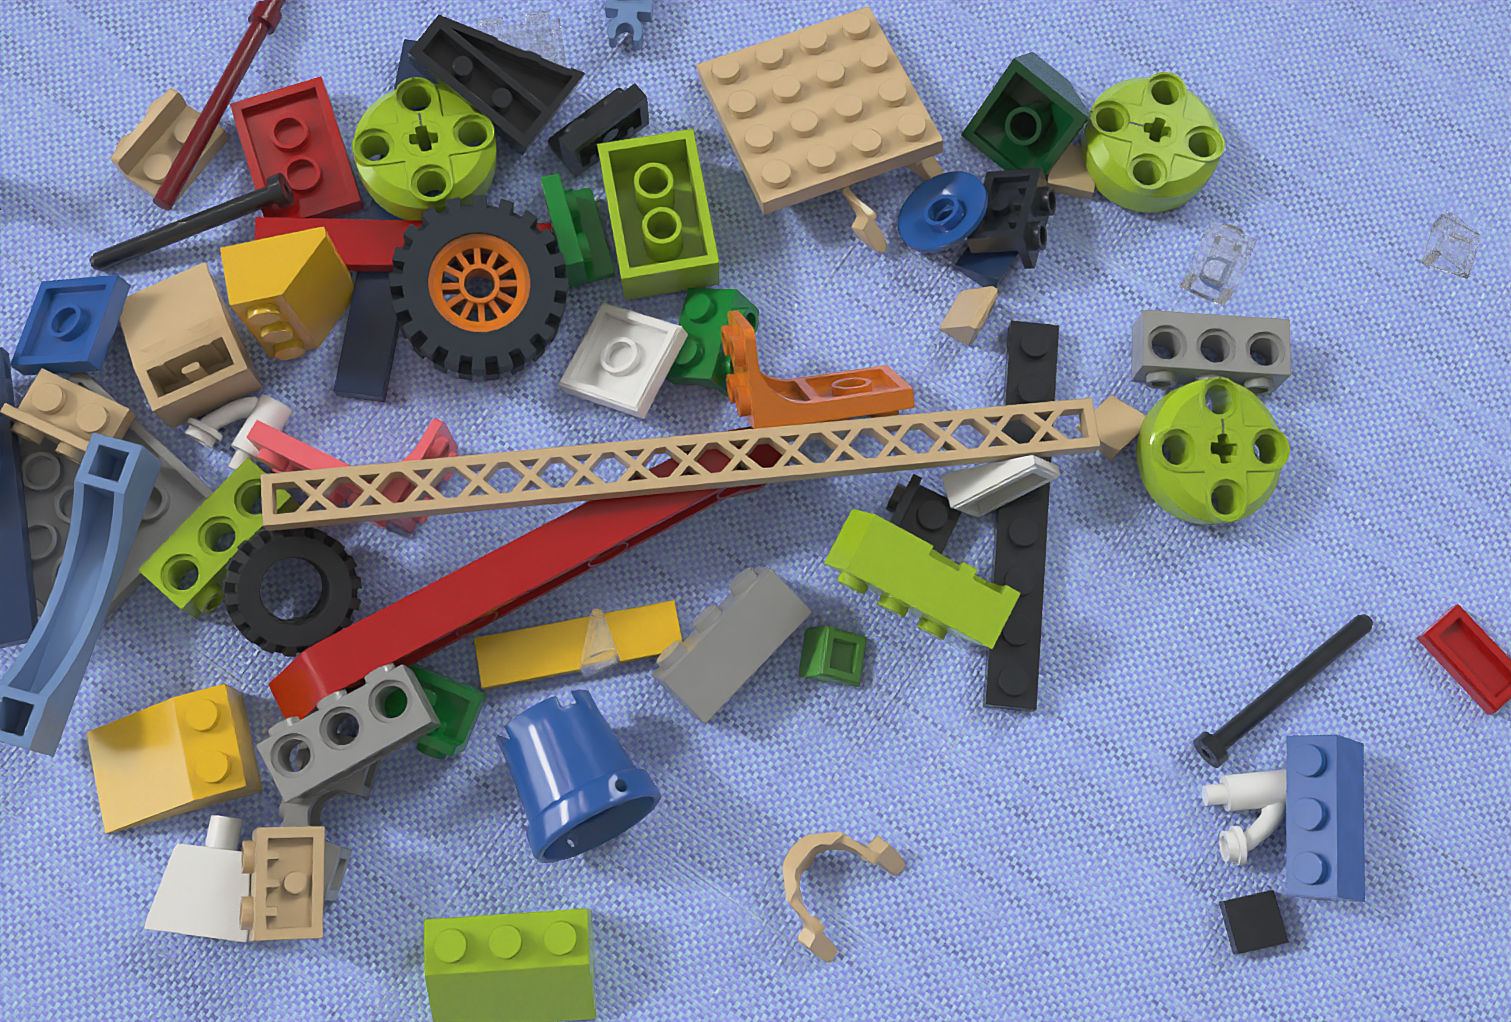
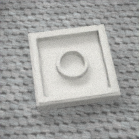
M602 302L558 385L565 393L644 419L688 334L682 326Z

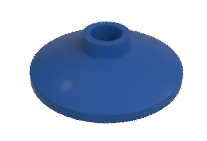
M953 171L932 177L917 187L904 202L898 216V231L906 245L919 252H938L955 246L967 238L982 221L988 205L987 191L976 176L967 172Z

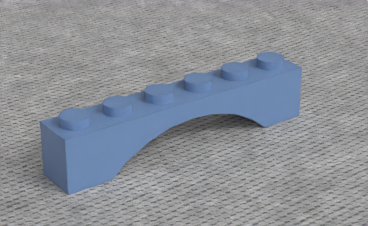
M92 433L74 480L70 529L63 559L52 592L28 642L12 666L0 679V742L52 757L56 753L162 462L143 445Z

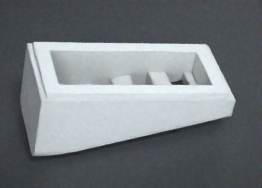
M1029 455L952 471L942 475V480L950 507L979 518L1058 478L1060 472L1057 465L1037 456Z

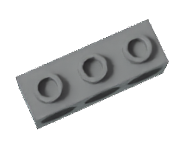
M1143 310L1132 326L1131 381L1146 382V385L1150 388L1168 389L1176 386V384L1186 385L1195 381L1221 376L1245 387L1255 395H1266L1276 391L1291 376L1290 319ZM1152 345H1160L1166 348L1170 353L1171 359L1158 357L1154 353ZM1201 348H1207L1215 352L1219 362L1215 363L1207 360L1203 356ZM1250 351L1260 353L1265 358L1267 366L1257 364L1252 359Z
M393 663L381 666L364 677L367 683L349 694L345 689L334 692L316 704L319 710L302 720L298 716L287 718L268 730L271 737L256 744L285 803L300 805L442 726L413 670L404 665L395 668ZM403 690L407 696V707L400 716L389 718L384 708L385 701L392 692ZM354 716L359 724L358 735L351 743L343 745L337 736L338 726L345 718ZM305 742L310 750V760L305 768L296 772L290 765V753L296 745Z

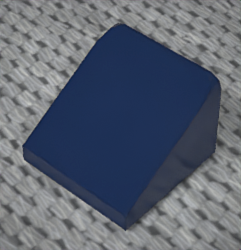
M968 246L954 265V268L982 287L993 286L998 288L1018 261L1020 255L1018 251L971 253Z

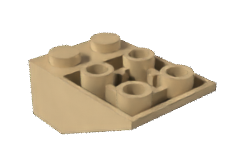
M206 262L127 296L119 320L133 368L152 411L171 429L186 423L190 417L198 418L225 404L264 388Z

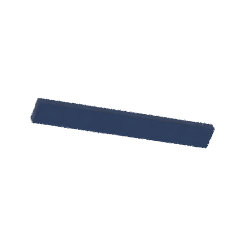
M404 39L394 90L402 81L411 77H422L429 80L409 64L408 52L417 42L415 40ZM422 106V107H415V108H413V109H411V110H412V111H421V110H424V109L427 108V107H424V106ZM381 155V156H380V160L383 159V158L386 157V156H385V155ZM372 198L368 219L405 220L389 213ZM357 271L333 389L337 396L378 402L386 401L399 334V324L392 305V296L389 288V273L393 272Z

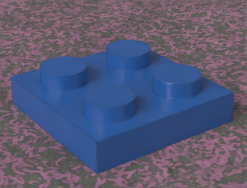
M119 275L41 281L10 366L22 375H38L41 368L53 374L101 371L131 285Z

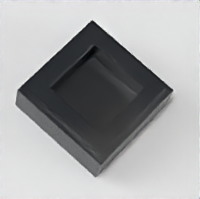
M1274 890L1219 901L1233 954H1241L1289 943Z

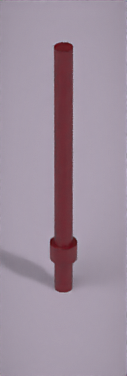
M263 0L256 2L248 17L250 25L153 198L154 204L159 208L170 211L174 206L267 35L274 33L282 19L280 10L286 0Z

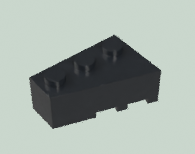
M439 14L408 52L410 65L431 82L448 89L477 112L487 117L494 126L495 134L522 156L574 92L585 75L582 71L572 67L569 69L542 58V55L529 50L524 51L499 41L497 37Z

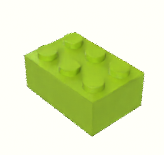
M687 129L597 144L624 300L686 291L688 288L719 285V258L694 130Z

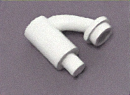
M261 394L260 398H241L225 404L201 420L190 417L186 422L189 427L184 434L197 443L212 449L215 442H220L223 438V435L218 432L220 428L237 420L247 418L231 444L236 453L227 467L235 471L247 458L252 462L263 463L256 458L259 453L258 449L246 438L256 420L282 431L292 414V410L264 394Z
M1285 769L1222 775L1219 784L1202 786V799L1205 806L1222 804L1227 812L1261 808L1260 816L1244 832L1238 825L1230 826L1229 830L1220 832L1219 847L1222 858L1226 863L1234 862L1237 866L1245 865L1247 853L1268 838L1282 822L1286 813Z

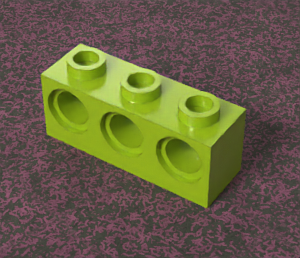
M249 458L137 569L174 604L195 619H198L202 613H210L224 600L222 580L226 576V565L229 558L234 557L238 551L237 547L244 540H249L255 535V532L264 528L262 513L252 514V507L255 501L261 497L260 474L266 473ZM284 489L276 490L277 514L293 513L299 509L300 504ZM235 532L233 545L226 551L217 552L216 545L219 538L225 533ZM198 569L199 575L196 583L189 589L181 590L180 582L183 575L189 570Z

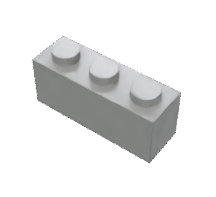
M756 566L752 570L748 567L740 572L728 586L731 593L718 606L711 604L705 608L692 624L695 630L682 643L675 641L669 645L656 661L659 667L651 674L654 679L693 718L705 724L812 613L805 603L771 568Z

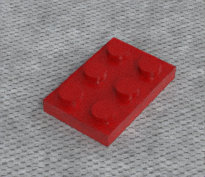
M322 76L230 103L255 190L267 186L268 177L282 173L289 182L294 194V205L285 209H280L276 204L261 209L264 217L332 219L365 208Z

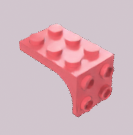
M434 418L416 448L402 461L460 455L457 454L458 446L446 423ZM256 420L246 437L259 451L256 458L270 466L271 473L351 466L259 420ZM453 473L446 474L441 480L448 481ZM395 478L386 486L381 494L392 503L404 502L416 487L405 478ZM440 482L434 487V489L438 488ZM341 483L327 499L339 508L344 501L351 506L363 492L352 483ZM426 496L423 500L431 499L428 496ZM373 501L370 505L378 504L375 501ZM429 516L369 521L368 523L381 529H385L389 523L412 534L417 523L424 524Z

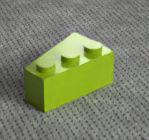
M855 509L851 510L823 563L840 573L836 580L838 583L861 595H865L867 589L880 596L877 602L878 606L901 618H904L907 612L919 618L916 627L943 641L946 634H950L993 649L1021 594L1020 592L1007 585L1001 586L983 580L975 575L977 572L976 568L965 562H961L958 565L933 550V545L876 514Z

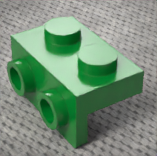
M688 288L678 325L683 327L688 336L665 379L672 384L712 386L725 397H728L726 375L734 374L731 355L725 356L721 326L728 325L729 311L738 310L756 333L759 323V309L737 289Z
M417 663L409 666L408 668L414 671L442 725L415 740L418 742L416 749L427 756L444 760L447 755L454 756L465 751L488 694ZM397 690L387 697L384 708L389 718L398 717L405 711L407 707L406 693L403 690Z

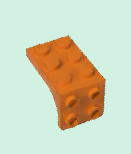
M738 310L729 311L728 325L721 326L725 356L731 355L734 374L726 375L730 404H736L739 417L745 416L753 429L850 420V417L869 415L870 418L898 416L899 410L915 408L913 388L888 365L791 379L774 378L760 371L754 329Z

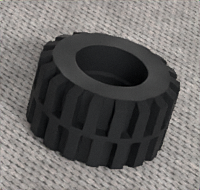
M313 527L267 531L263 528L255 532V535L249 540H244L237 547L238 551L234 557L229 558L226 565V576L222 580V590L224 591L225 598L223 602L226 611L240 633L262 650L271 654L274 652L282 653L285 657H296L297 653H302L304 650L334 635L343 628L351 626L354 622L350 617L354 610L359 611L361 599L357 598L358 589H362L361 577L356 575L355 567L357 565L353 557L344 550L345 546L326 532ZM289 558L302 559L310 563L318 571L322 582L321 595L315 607L304 616L296 619H282L274 616L266 609L260 596V586L266 572L275 563Z

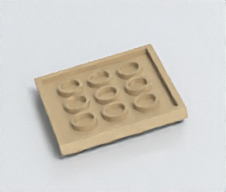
M869 6L696 64L700 83L764 215L943 153V139Z

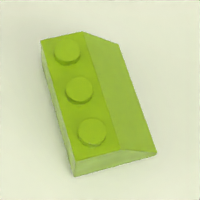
M583 908L423 919L424 974L433 1022H559L597 1019L592 909Z

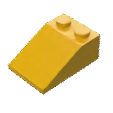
M225 683L172 697L86 732L106 834L263 792L243 694Z

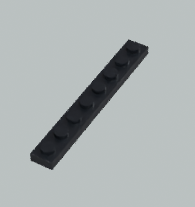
M1011 320L1007 335L1003 406L1055 401L1059 325ZM1020 420L1009 421L1002 430L1003 433L1018 444L1029 443L1036 434V432ZM1042 438L1039 442H1044L1046 440ZM1052 456L1040 458L1051 463ZM1050 482L996 509L991 583L1001 586L1007 585L1021 594L993 649L986 648L983 707L1026 712L1037 710Z

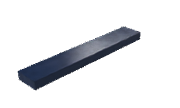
M0 347L1 410L5 403L15 407L9 352L3 347ZM1 413L0 649L26 644L38 623L18 435L11 431L14 423Z

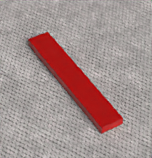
M255 217L254 241L324 226L348 271L393 272L392 257L396 246L402 248L405 243L403 233L411 223L418 228L423 221ZM537 223V228L541 232L548 228L551 232V223ZM481 253V263L486 264L491 255ZM474 254L464 256L470 265L474 264ZM498 259L494 270L496 271L504 266L505 263ZM456 261L450 266L463 272Z

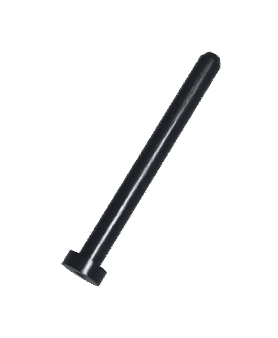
M277 173L267 178V186L95 252L89 259L90 264L94 270L104 271L274 204L280 209H285L295 204L293 191L282 173Z
M1366 614L1355 616L1214 734L1206 731L1202 732L1193 740L1194 747L1199 755L1212 767H1220L1229 759L1226 750L1369 633L1373 626L1372 619Z

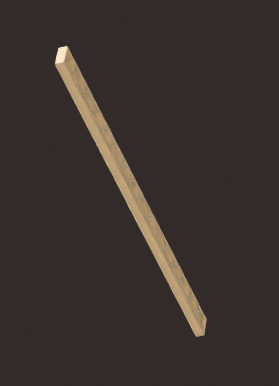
M1092 398L260 474L263 527L267 531L998 462L1029 455L1040 458L1096 452L1100 447V440ZM1079 415L1083 438L1068 439L1053 428L1052 425L1059 416ZM1020 420L1036 432V434L1029 443L1018 444L1003 433L1002 430L1009 421ZM970 425L986 438L978 448L968 449L952 437L953 433L959 426ZM910 430H921L933 439L935 443L927 453H916L901 442V440ZM870 434L885 447L877 457L865 458L850 447L859 435ZM1042 438L1046 440L1044 442H1039ZM813 439L821 440L834 450L829 458L822 463L812 462L799 451L808 440ZM992 442L997 445L989 447L992 444ZM759 444H769L783 455L774 467L762 468L748 456ZM943 447V448H945L947 451H940V450H941V448ZM717 448L730 458L731 461L722 472L710 473L696 461L707 449ZM684 451H691L688 455L684 453ZM892 452L896 454V456H889V455H890ZM666 453L680 465L669 477L658 478L646 469L645 465L655 454ZM841 457L846 459L843 461H838ZM609 458L616 459L627 468L617 482L605 483L593 473V470L603 459ZM790 462H792V463L795 464V465L787 466ZM563 463L575 473L564 487L552 488L540 478L551 464ZM510 468L522 477L521 481L511 492L499 493L487 483L498 469ZM689 471V472H690L691 474H693V475H685V474ZM449 473H458L469 482L458 497L452 498L444 497L434 487ZM637 476V477H639L641 480H633V479ZM395 478H405L416 487L404 502L392 503L381 494L386 486ZM585 481V482H587L589 485H581V484ZM341 483H352L363 492L350 507L338 508L327 499ZM532 486H533L534 488H536V490H529V489H530ZM299 488L309 496L296 512L277 514V489ZM479 491H481L484 495H476V494H477ZM426 496H428L431 500H423V499H424ZM373 501H375L378 505H370V504H371ZM319 506H321V507L324 508L325 510H317V509L319 508Z

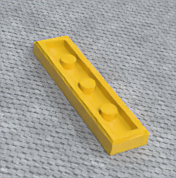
M675 600L474 638L481 688L484 691L656 658L673 642L680 641L682 643Z

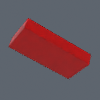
M1459 604L1450 607L1416 638L1487 715L1496 713L1511 699V659Z

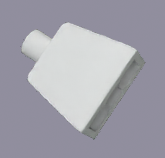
M211 815L205 846L177 843L148 913L144 929L239 942H261L249 941V930H240L239 924L241 896H250L251 874H242V852L237 851L243 819Z

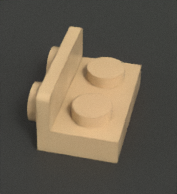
M173 88L168 89L162 98L156 99L149 106L146 116L132 133L125 135L119 141L114 154L111 156V161L127 181L154 198L200 113L187 105L178 91ZM217 125L176 202L230 139L225 129Z
M41 368L18 408L5 403L0 410L1 414L14 423L11 428L13 433L36 445H40L44 438L58 444L55 452L81 465L93 432L122 440L136 416L131 409Z
M325 826L257 827L253 830L252 840L243 841L242 874H251L250 896H241L239 924L240 930H249V941L323 938Z

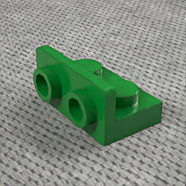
M559 173L541 177L540 181L559 252L562 251L565 259L566 278H568L569 288L613 277L615 270L592 190L590 188L574 191L573 188L563 190Z

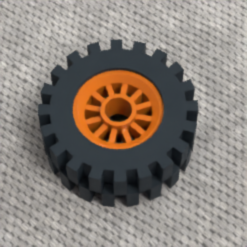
M473 195V205L461 206L459 197L446 200L447 210L437 213L435 208L431 207L422 213L423 223L418 228L411 223L403 233L405 242L403 247L399 248L396 246L392 257L394 269L393 273H389V288L399 328L404 338H408L411 342L413 350L422 359L427 357L433 362L435 369L445 374L448 370L458 373L459 379L472 381L473 375L485 376L486 381L498 380L499 374L507 371L514 375L524 370L525 363L531 359L536 362L544 354L548 343L553 342L558 333L568 294V278H565L566 263L562 251L556 252L554 248L556 239L548 228L543 232L537 228L538 218L528 210L525 211L523 216L514 213L513 202L501 198L499 207L487 205L486 195ZM481 253L491 255L486 264L481 263ZM474 254V264L470 265L464 256ZM498 259H500L505 265L495 271L494 267ZM456 261L463 272L450 266ZM511 273L515 277V280H502ZM444 276H445V277H448V278H450V279H452V280H454V281H456V282H458V283H442V282H443V278H444ZM474 277H484L493 284L494 289L487 297L475 298L466 291L465 286ZM517 291L515 298H512L502 292ZM458 294L447 302L443 295ZM496 302L509 309L503 314ZM465 304L460 316L453 312V310ZM489 309L495 319L485 322V310ZM473 310L478 311L479 322L468 320Z

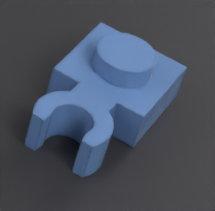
M606 0V18H614L609 23L607 29L609 46L611 48H616L617 37L624 32L633 35L634 50L642 48L644 38L640 21L652 22L655 0Z

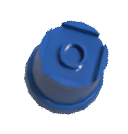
M587 690L571 691L576 703L561 707L556 696L535 704L514 717L504 726L510 739L500 735L496 738L506 759L530 824L526 830L527 840L533 856L540 863H554L569 859L606 843L639 823L655 809L661 800V794L647 771L635 767ZM567 839L573 842L574 847L568 844Z

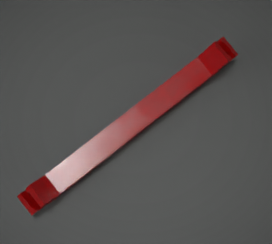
M749 426V427L738 428V429H733V430H728V431L747 430V429H753V428H752L751 426ZM759 444L748 457L762 468L774 467L783 455L769 444ZM716 448L707 449L696 462L710 473L722 472L731 459ZM684 451V453H686L687 455L691 452V451ZM670 458L649 469V471L658 478L669 477L680 464ZM688 471L685 475H693V474H691V473ZM636 476L633 480H641V479ZM766 484L590 500L314 644L299 654L268 685L284 718L298 716L302 720L319 710L316 704L324 697L344 689L349 694L367 684L364 677L373 670L393 663L395 668L400 665L409 667L727 498L759 491Z

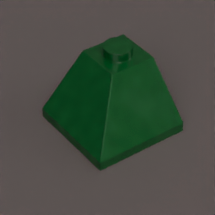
M1030 52L1015 57L961 135L1003 170L1042 167L1046 178L1091 115L1070 81L1037 54Z

